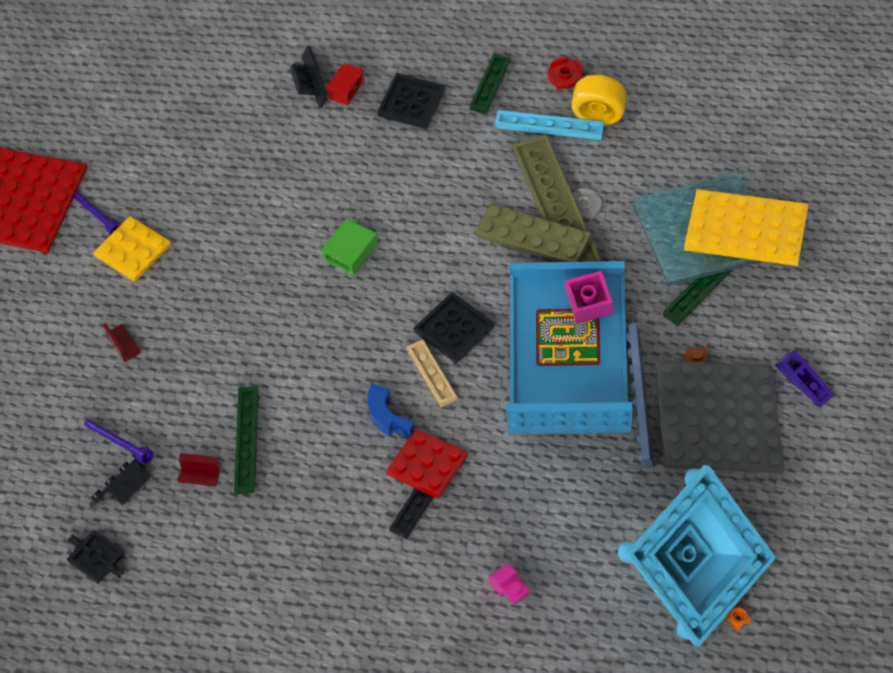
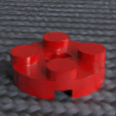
M569 57L555 59L548 68L550 83L560 90L575 87L576 83L583 77V68L580 62L575 59L574 61L569 60Z

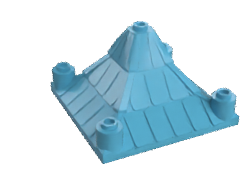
M703 465L701 469H690L687 471L684 478L686 487L669 504L666 510L659 515L656 521L650 525L636 542H624L618 550L620 560L625 563L634 564L678 622L676 628L678 636L682 639L690 640L694 646L698 647L776 558L709 465Z

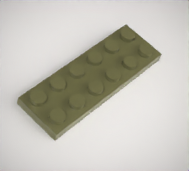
M490 204L475 232L479 238L557 262H580L592 238L589 232L494 204Z

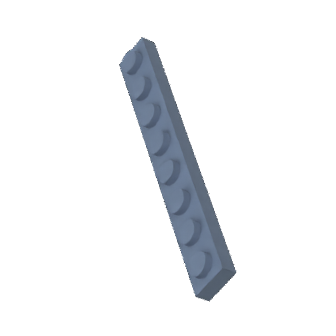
M632 323L628 324L629 332H626L628 344L631 345V348L628 349L629 359L632 360V365L629 366L632 377L634 376L631 387L633 393L636 394V398L633 399V405L638 414L635 416L636 427H639V433H636L638 445H641V450H638L640 462H643L646 468H654L640 331L637 324Z

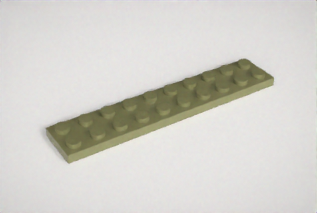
M545 134L512 145L513 152L541 218L588 232L547 135ZM592 239L580 262H601Z

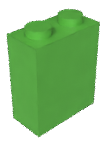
M345 219L321 249L323 260L354 275L377 246V233L372 229L361 226L356 221Z

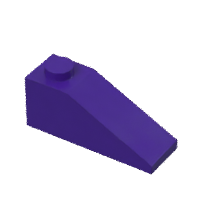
M796 350L788 352L774 364L793 385L818 407H821L834 395Z

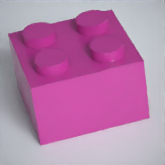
M602 271L564 281L565 293L576 324L613 314V302Z

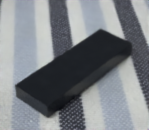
M415 488L392 523L389 531L407 540L434 497Z

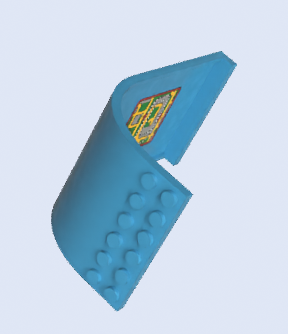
M624 261L510 263V404H507L509 435L631 434L632 402H628ZM602 271L613 302V314L576 324L565 293L564 281Z

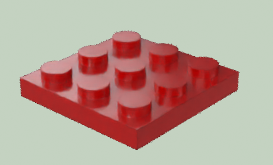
M416 428L386 472L388 476L439 499L463 465L468 452Z

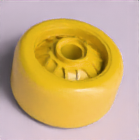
M589 75L576 83L571 107L573 113L579 119L603 121L604 126L618 122L624 115L627 92L625 87L612 77Z

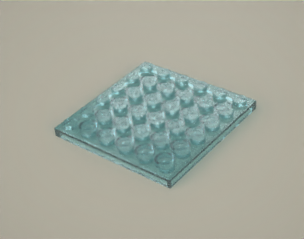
M738 172L632 199L633 207L667 286L763 262L684 250L696 190L749 196Z

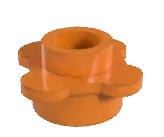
M740 606L734 608L725 617L727 621L732 623L735 630H740L744 624L751 622V617Z

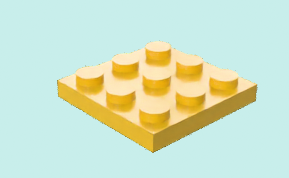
M129 216L93 254L107 265L136 282L171 246V241Z

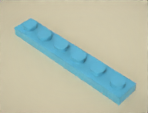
M498 110L495 128L602 140L604 122Z

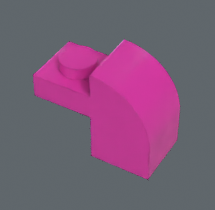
M509 564L503 565L488 577L489 584L501 597L505 595L514 606L530 595V589L517 576V571Z

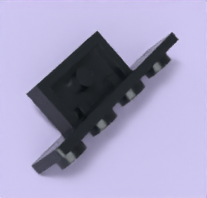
M306 46L302 55L304 65L292 64L290 71L298 94L314 95L318 107L322 108L328 99V92L325 90L324 81L321 78L319 66L316 64L311 46Z
M135 454L132 455L134 459L130 463L126 461L118 469L120 473L116 477L112 475L104 483L106 487L102 491L98 489L90 497L92 499L89 503L91 507L107 492L123 505L151 477L137 463Z

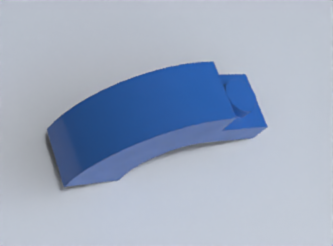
M372 383L368 391L367 400L369 413L374 425L389 437L393 431L399 436L405 437L406 435L410 437L414 432L413 422L392 414L387 409L391 399L389 389Z

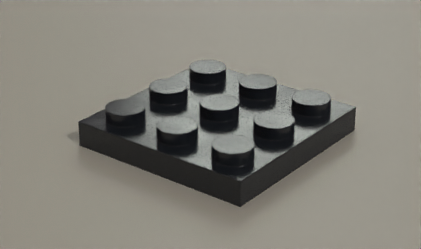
M396 73L377 111V115L385 119L428 129L446 90V86Z
M451 292L413 329L417 335L456 364L495 325L493 321L458 295Z

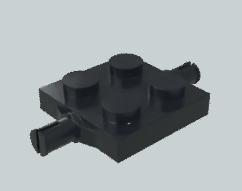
M93 530L82 540L73 534L70 535L71 538H68V542L73 544L75 549L67 558L68 563L97 584L110 572L118 578H121V575L123 576L124 571L116 565L125 555L124 550L96 530Z

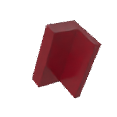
M106 323L103 324L108 339L124 362L141 353L123 324L111 330Z
M180 453L178 460L181 470L178 483L217 487L221 470L219 457Z

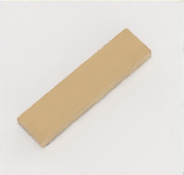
M424 339L407 346L406 350L440 408L458 400L456 393Z

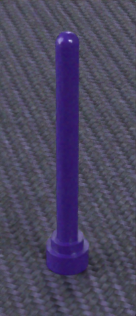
M78 191L74 192V198L105 225L106 231L110 235L121 225L117 220L106 217Z
M89 419L85 420L84 425L135 454L137 461L146 465L153 459V451L147 447L138 448Z

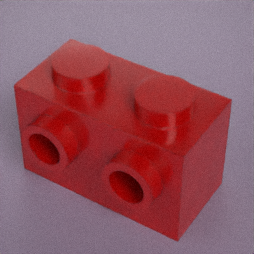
M344 63L337 70L334 79L328 83L329 99L349 105L364 82L363 69Z

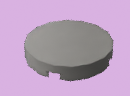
M580 188L575 192H571L583 220L592 219L600 213L602 199L598 196L597 192L589 188Z

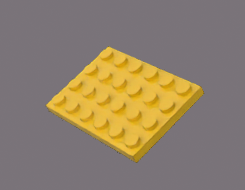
M697 189L684 250L798 266L809 204Z

